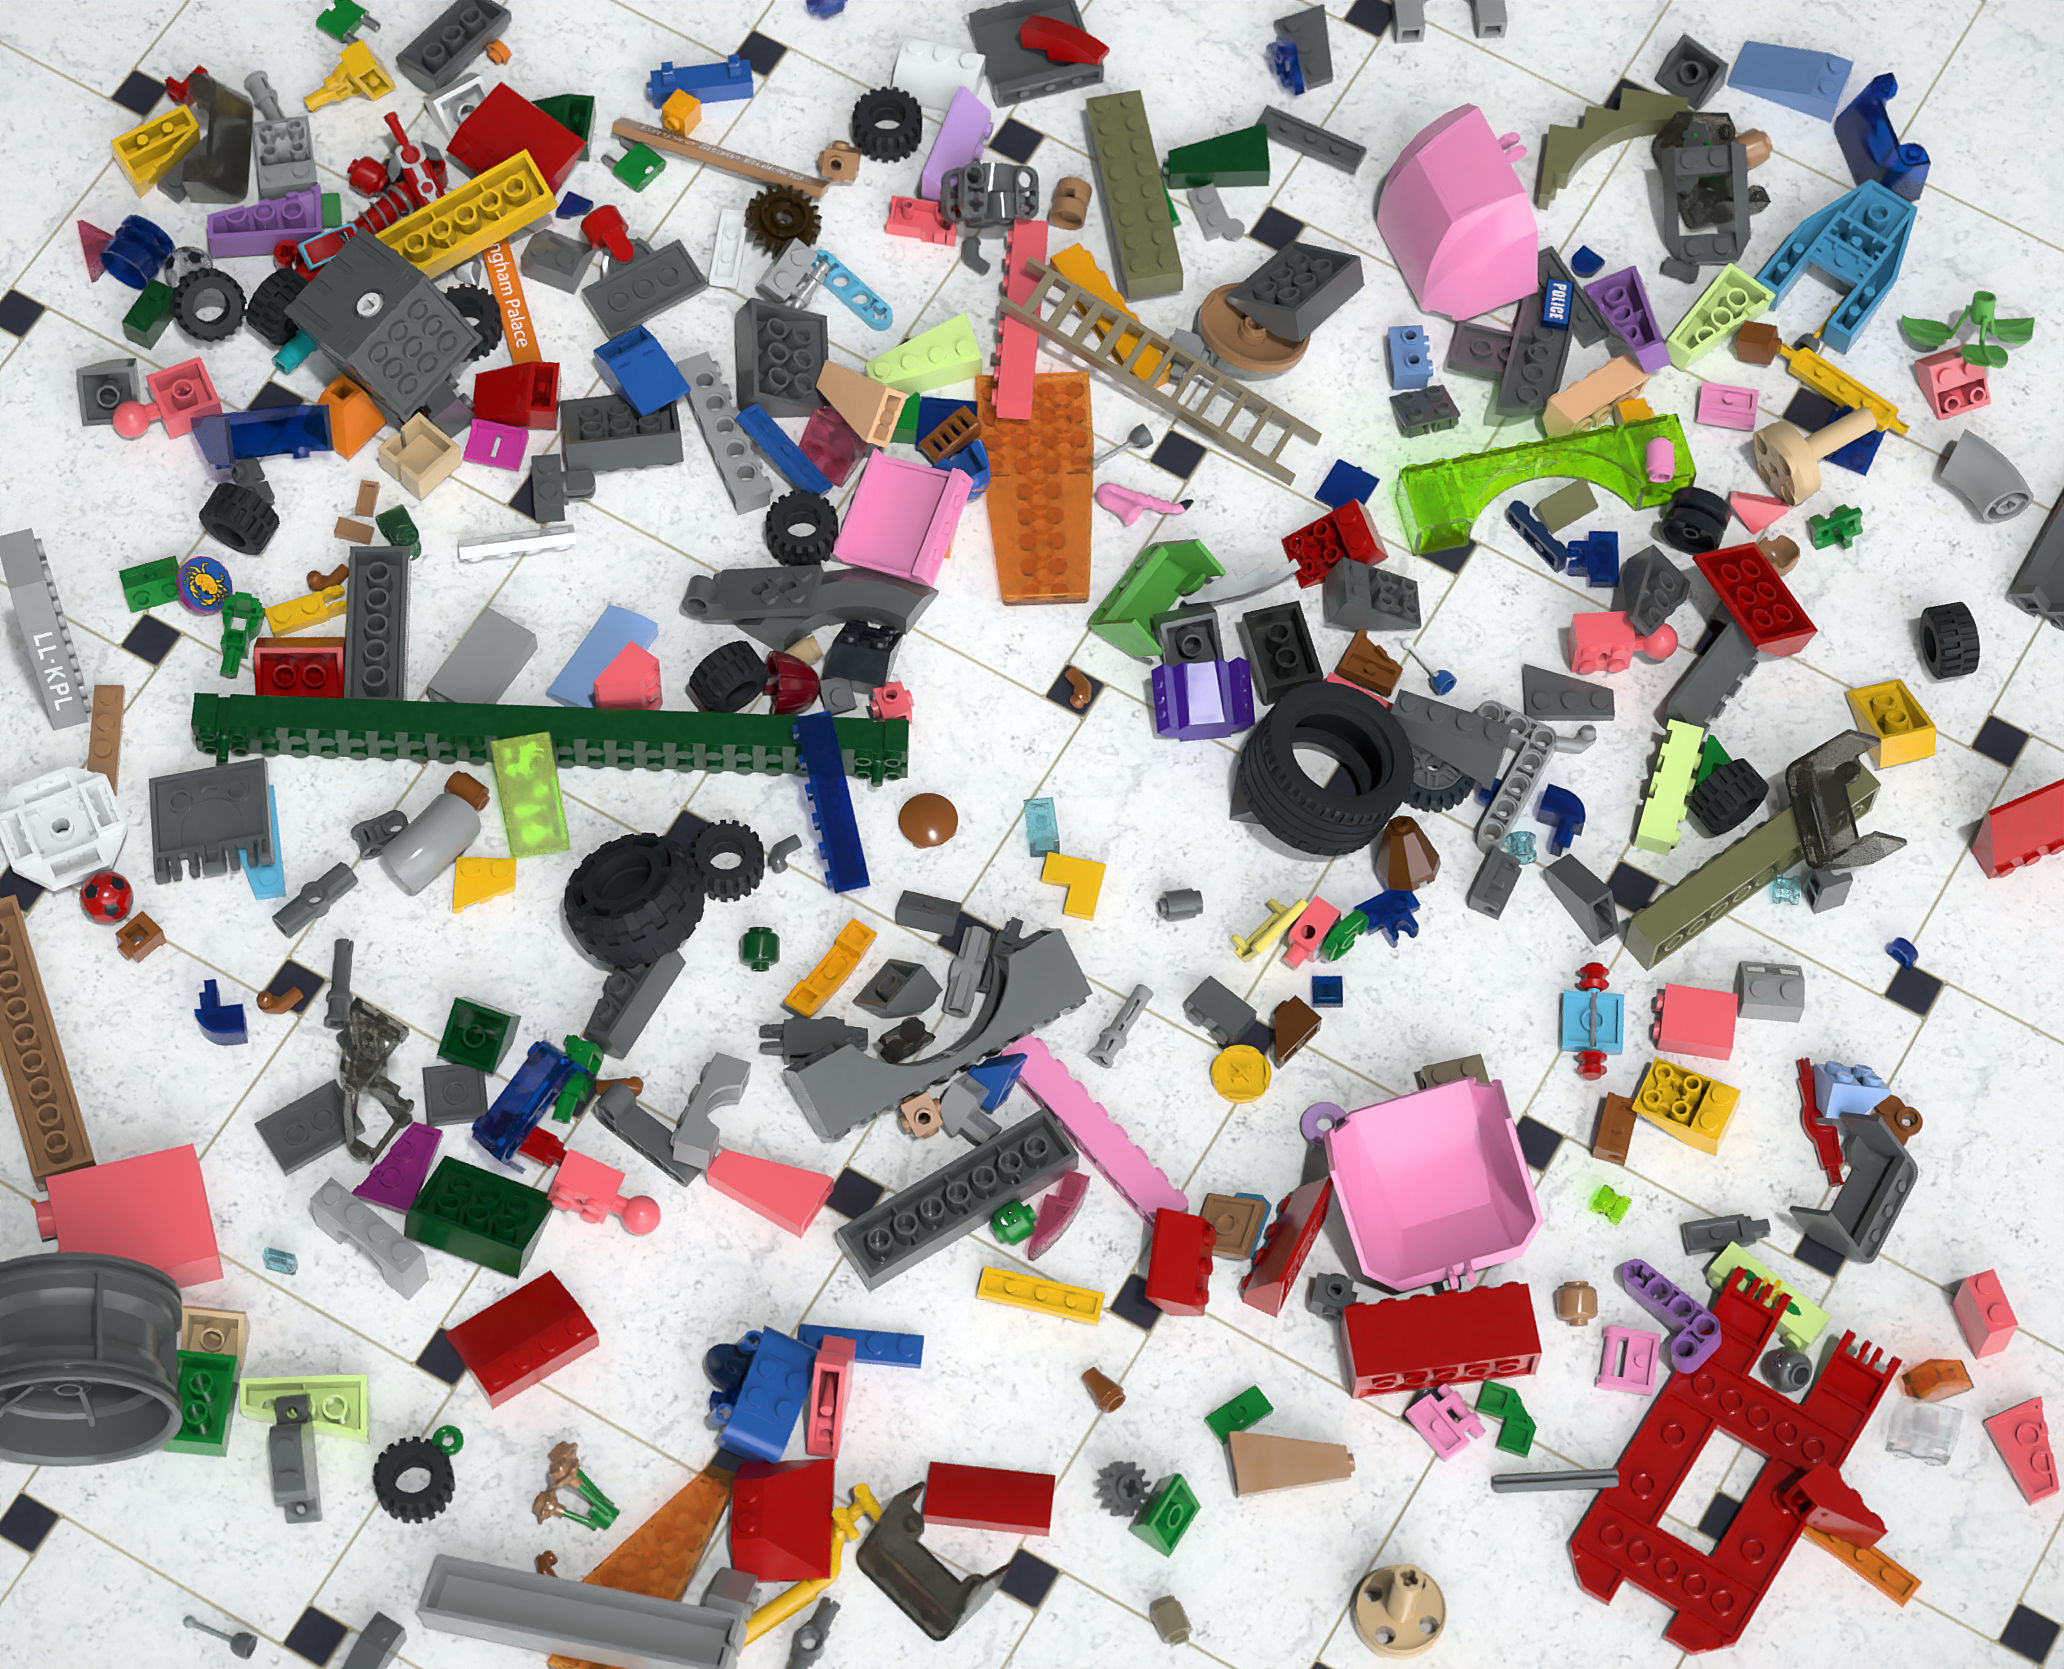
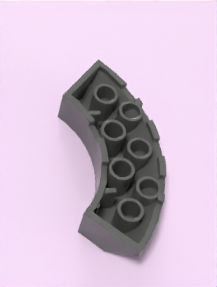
M865 569L824 572L812 616L741 619L736 624V628L779 652L786 651L804 636L807 637L812 634L813 630L821 626L851 622V620H869L871 624L891 626L896 628L898 632L907 635L939 594V590Z

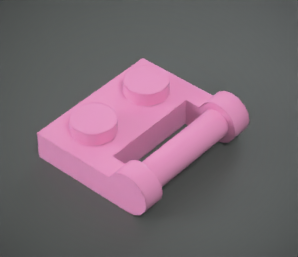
M1606 1326L1603 1334L1606 1343L1601 1375L1597 1377L1596 1386L1602 1390H1620L1652 1396L1661 1334L1618 1326ZM1618 1341H1627L1623 1377L1613 1376Z

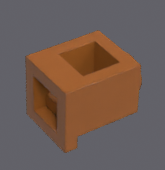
M143 911L115 933L119 944L116 948L126 960L129 961L133 958L138 963L159 945L163 946L166 943L163 930Z

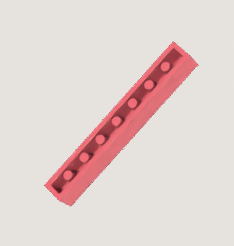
M1015 219L1014 230H1008L1007 247H1012V251L1006 252L1005 269H1010L1009 275L1004 274L1003 292H1007L1006 298L1021 307L1024 306L1041 281L1040 277L1025 269L1029 256L1044 265L1046 264L1048 221H1019ZM1042 301L1033 313L1039 318L1041 317ZM1001 310L1000 314H1005V320H999L998 337H1003V342H997L996 359L1001 360L1000 365H995L994 382L998 383V389H992L991 405L997 406V417L1031 420L1039 333Z

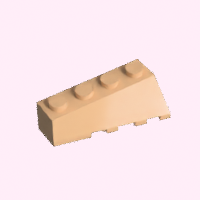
M1628 353L1619 358L1614 357L1610 359L1600 370H1592L1585 379L1580 382L1574 381L1561 394L1555 393L1547 400L1545 404L1547 408L1542 420L1553 454L1557 459L1565 453V447L1571 441L1576 445L1584 439V434L1592 425L1596 429L1601 426L1610 416L1612 410L1616 411L1617 403L1628 398L1635 399L1643 393L1651 375L1649 373L1645 374L1642 366Z

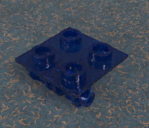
M1844 405L1838 411L1833 409L1826 426L1853 412L1854 409L1849 405ZM1874 429L1821 459L1866 476L1886 430L1880 433Z

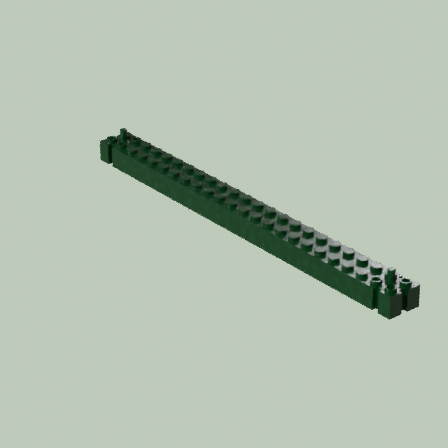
M194 693L191 727L193 734L196 735L195 742L198 751L210 755L217 754L216 760L222 763L228 761L229 749H231L233 754L239 756L252 753L263 754L268 757L292 755L297 758L322 756L326 759L351 757L355 760H365L367 758H381L384 761L410 759L414 762L437 760L447 764L464 761L482 765L486 762L497 763L493 742L549 733L554 764L563 768L588 766L592 769H602L604 767H618L621 770L647 768L651 771L675 769L685 773L692 772L693 770H702L713 774L728 771L737 772L742 775H749L755 772L766 773L771 776L796 774L800 777L822 775L824 772L834 770L833 773L825 775L829 778H839L841 776H855L858 779L871 778V785L873 787H881L883 785V774L884 778L888 780L908 778L909 720L885 719V722H874L873 718L243 694H230V697H219V694ZM822 725H824L821 730L823 739L828 744L813 740ZM829 749V751L823 752L822 754L826 756L828 759H830L833 765L821 768V766L829 763L826 762L816 753L819 751Z

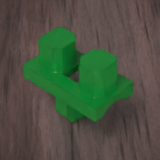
M1846 504L1835 508L1833 517L1826 519L1821 514L1810 517L1809 529L1812 533L1813 547L1816 550H1820L1835 543L1843 550L1852 547V537L1863 533L1861 525L1862 510L1859 507L1850 509Z

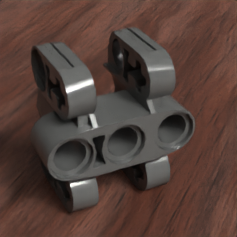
M971 162L963 168L957 167L947 171L941 178V213L944 220L948 223L954 224L965 220L967 228H989L997 225L1006 227L1013 225L1015 219L1019 221L1030 220L1038 213L1039 177L1036 170L1030 166ZM1021 172L1027 173L1030 177L1028 187H1023L1019 182L1018 178ZM952 174L958 176V190L953 189L950 185L949 180ZM1021 193H1030L1028 196L1021 195ZM950 195H958V198H950ZM1024 203L1025 206H1029V211L1025 212L1021 209V204ZM955 206L959 209L960 214L956 215L955 212H951V207Z

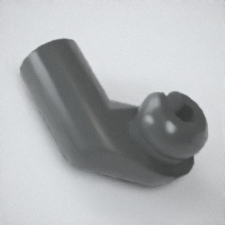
M976 236L966 237L961 245L963 262L984 276L989 271L991 264L979 256L981 241Z

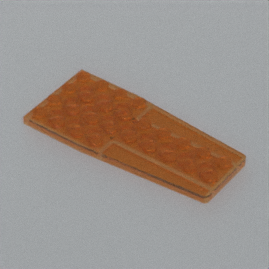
M1089 371L1035 373L1031 420L997 417V406L991 405L992 389H998V383L994 382V375H975L977 419L982 424V432L978 435V440L982 439L985 445L991 470L990 482L985 491L1002 604L1005 606L1087 603L1090 598L1094 465Z

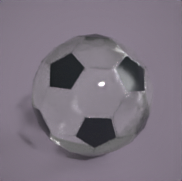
M194 246L179 247L168 255L164 263L163 274L165 282L168 286L177 288L180 284L178 281L182 277H187L188 272L192 270L195 272L199 270L198 268L203 267L206 269L214 268L213 262L202 249ZM207 289L202 290V291L199 292L197 295L201 294L202 292H204V291L207 290Z

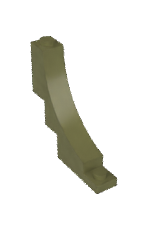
M1622 88L1618 111L1586 106L1582 129L1550 124L1537 209L1548 210L1549 201L1556 199L1557 188L1566 189L1579 169L1606 148L1625 140L1643 136H1682L1684 125L1689 126L1691 122L1692 109H1687L1689 98Z

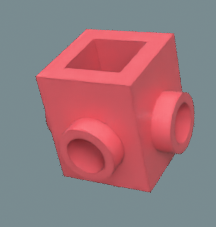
M901 681L888 682L885 687L878 686L873 689V700L869 701V705L874 718L879 717L880 722H885V719L909 720V725L912 724L911 707L914 706L913 698L909 690H904Z

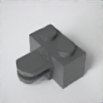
M560 454L531 456L536 523L565 521L564 506L569 505L568 500L586 499L594 496L596 481L594 474L590 470L562 472Z

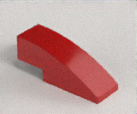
M1031 15L1020 26L1022 46L1047 49L1049 60L1098 65L1110 53V48L1096 37L1056 19Z

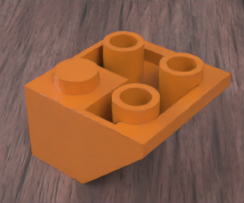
M341 373L321 393L305 427L309 432L349 461L387 424V420L365 391Z

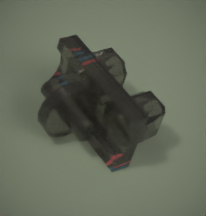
M917 1016L908 1017L899 1026L880 1036L878 1041L883 1046L880 1055L887 1063L896 1064L933 1043L936 1036L925 1030V1023L920 1021Z

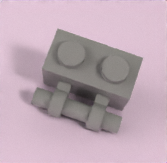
M797 238L787 240L756 286L777 302L786 301L789 295H791L795 299L789 307L802 309L804 305H808L811 301V295L819 284L822 285L827 277L825 275L831 267L826 262L821 261L816 269L813 268L811 264L818 254ZM805 274L809 279L803 288L799 289L796 285Z

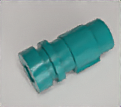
M298 329L296 336L291 338L272 357V362L280 372L288 375L308 358L312 351L316 352L319 348L305 333Z

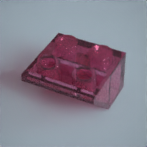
M824 406L812 412L798 447L832 484L842 488L864 458L870 443L862 440L839 412Z

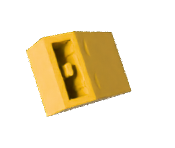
M1655 1057L1632 1109L1686 1145L1716 1156L1739 1107L1741 1090Z

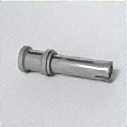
M260 70L248 75L244 80V85L248 90H251L255 106L262 109L267 120L286 118L278 105L277 92L268 83L267 73Z
M1142 984L1136 986L1135 991L1111 1027L1103 1029L1101 1032L1102 1038L1099 1043L1088 1052L1089 1058L1097 1065L1107 1069L1111 1068L1114 1064L1113 1058L1119 1049H1123L1126 1046L1127 1034L1139 1018L1148 1001L1154 995L1147 986ZM1135 1005L1136 1008L1134 1009L1133 1013L1131 1014L1128 1020H1125L1126 1016L1128 1015L1132 1007Z

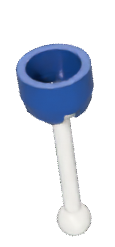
M1403 639V648L1409 649L1431 672V685L1439 695H1445L1451 691L1457 683V679L1452 673L1447 670H1436L1413 646L1412 639Z

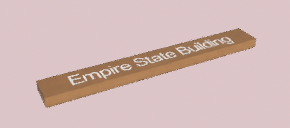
M620 117L613 122L611 132L775 185L781 184L785 188L792 185L794 191L798 192L802 189L804 194L816 198H821L829 190L830 182L625 117Z

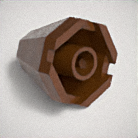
M1399 815L1389 820L1376 863L1377 876L1380 879H1384L1385 885L1389 889L1405 891L1419 889V883L1427 881V884L1435 881L1441 865L1440 856L1418 823L1410 816Z

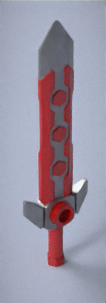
M392 111L386 114L383 119L389 125L399 147L396 148L394 155H391L387 173L391 181L394 182L402 169L419 206L423 208L446 195L428 161H442L443 157L438 148L424 141H421V143L415 140L409 142L398 120L397 113ZM476 254L451 268L457 279L468 285L475 284L477 288L479 287L482 265Z

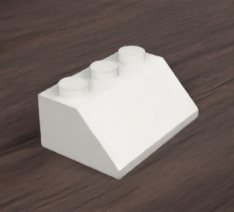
M906 35L897 58L891 89L898 87L900 92L906 90L910 93V97L914 96L917 99V105L948 113L959 86L965 87L977 98L985 76L986 56Z

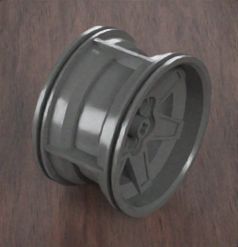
M87 1252L43 1253L0 1262V1459L39 1466L72 1467L100 1465L147 1454L165 1445L178 1434L182 1425V1397L177 1390V1328L182 1320V1293L177 1283L170 1276L155 1267L136 1260Z

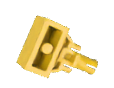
M361 39L350 44L344 51L339 53L343 61L335 67L330 76L324 78V86L304 97V101L314 113L332 100L340 103L347 97L356 96L364 92L374 102L397 86L384 62Z

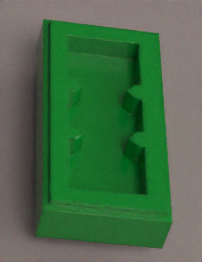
M1255 1384L1205 1417L1204 1422L1223 1446L1227 1443L1226 1436L1229 1432H1245L1272 1414L1274 1408Z

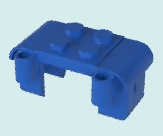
M764 1325L763 1333L751 1330L738 1341V1349L741 1353L745 1355L752 1354L748 1364L749 1367L734 1405L722 1403L710 1412L709 1422L716 1428L723 1427L718 1440L721 1448L751 1462L761 1463L767 1460L777 1464L785 1451L814 1377L817 1352L821 1350Z

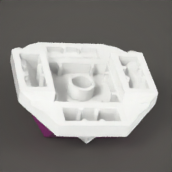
M72 766L64 767L12 787L0 806V839L13 872L52 891L83 881L98 871L111 870L128 830L106 774L93 773ZM62 828H68V831L65 833H57Z

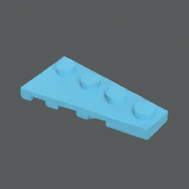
M269 785L275 864L262 866L258 852V867L251 868L247 861V848L238 849L240 860L256 900L286 897L274 785Z

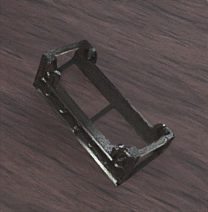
M356 997L349 1006L339 1067L346 1144L352 1156L359 1160L366 1159L373 1164L415 1108L413 1100L410 1098L405 1100L398 1095L401 1087L388 1079L387 1059L398 1044H403L409 1036V1027ZM352 1028L353 1049L351 1061L346 1060L350 1030ZM385 1040L389 1042L387 1047L385 1046ZM366 1092L401 1113L375 1148L356 1138L355 1121L359 1096Z

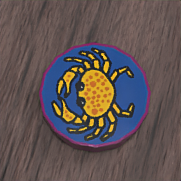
M198 556L188 560L179 568L175 578L180 600L188 609L198 614L218 612L222 609L225 598H229L233 592L232 580L227 569L219 561L211 557Z

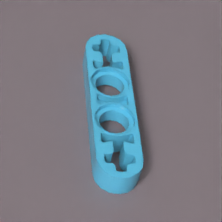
M825 250L815 251L818 256L811 266L816 269V263L824 261L831 267L828 270L830 273L829 275L828 272L825 276L827 278L822 285L871 329L879 332L889 329L893 321V313L890 306L830 252ZM838 277H844L849 283L839 287L833 281ZM861 294L865 295L868 301L864 304H856L852 299L854 296ZM875 313H876L878 316H882V315L884 314V315H885V319H884V320H883L882 318H877V319H875Z

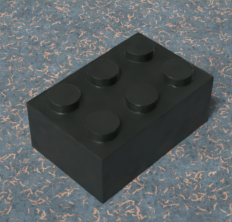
M1299 601L1243 613L1241 632L1265 705L1276 703L1284 693L1289 692L1292 688H1297L1299 685L1323 682L1324 675Z

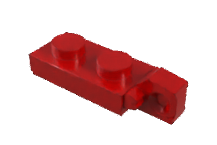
M507 1111L504 1112L490 1134L491 1141L549 1168L553 1164L561 1167L568 1152L563 1149L565 1145L559 1141L558 1136Z

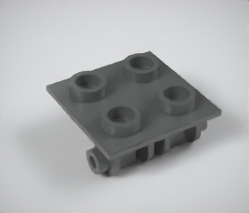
M1444 385L1429 386L1426 389L1403 392L1389 397L1390 402L1404 424L1401 426L1403 437L1413 438L1423 435V430L1426 435L1430 434L1429 424H1431L1434 433L1438 432V430L1453 429L1454 425L1459 424L1458 417H1461V414Z

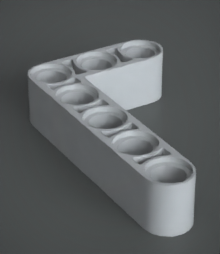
M1488 700L1481 703L1477 715L1493 717L1496 721L1511 725L1512 729H1518L1522 732L1516 734L1511 731L1507 748L1520 754L1479 828L1476 841L1477 847L1483 854L1491 855L1494 846L1500 850L1503 848L1552 759L1557 742V734L1554 729L1499 702ZM1537 742H1545L1548 746H1540ZM1524 765H1533L1535 769H1527ZM1511 788H1520L1523 792L1517 793L1512 791ZM1499 811H1506V812H1508L1510 815H1509V816H1502V815H1500L1498 812H1499ZM1492 834L1496 836L1497 839L1491 840L1488 839L1485 835Z

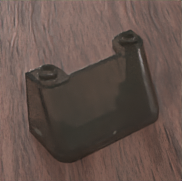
M189 73V93L197 101V108L207 111L209 123L206 155H194L187 158L184 162L182 169L183 186L191 203L239 204L246 199L249 192L252 123L254 118L253 104L246 95L210 75Z
M1676 112L1654 138L1651 146L1652 156L1661 175V150L1673 145L1675 148H1683L1685 139L1682 135L1685 130H1688L1689 124L1692 121L1696 120L1700 123L1706 122L1708 124V131L1711 133L1709 141L1714 145L1731 144L1732 139L1736 135V128L1729 113ZM1721 175L1717 178H1700L1697 184L1693 185L1691 192H1677L1678 211L1685 226L1690 230H1702L1735 220L1733 175ZM1752 185L1748 188L1750 216L1761 213L1771 203L1766 190L1761 185Z

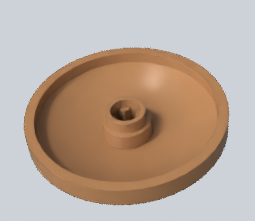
M1240 282L1220 286L1207 295L1198 316L1199 330L1206 344L1223 360L1247 371L1277 373L1294 367L1304 357L1310 343V334L1300 342L1278 337L1227 301L1226 296L1239 286Z

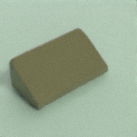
M1582 477L1537 503L1535 514L1552 535L1596 510L1599 505L1587 481Z

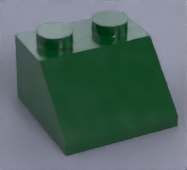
M455 997L437 1055L490 1074H495L513 1045L522 1016L469 997Z

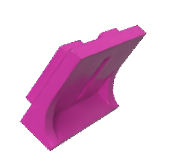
M472 418L471 431L463 454V460L519 472L529 441L528 430ZM497 436L501 437L496 456L491 457Z

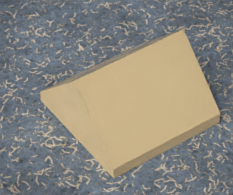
M184 1305L182 1307L181 1350L237 1355L241 1371H243L251 1329L246 1312Z

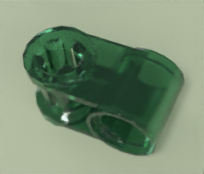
M399 504L375 516L379 530L391 546H409L411 561L416 560L421 555L422 546L419 541V531L403 504Z

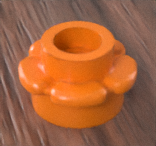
M496 39L492 44H487L488 52L486 55L490 61L496 65L500 63L503 65L508 64L507 60L512 56V53L504 43Z

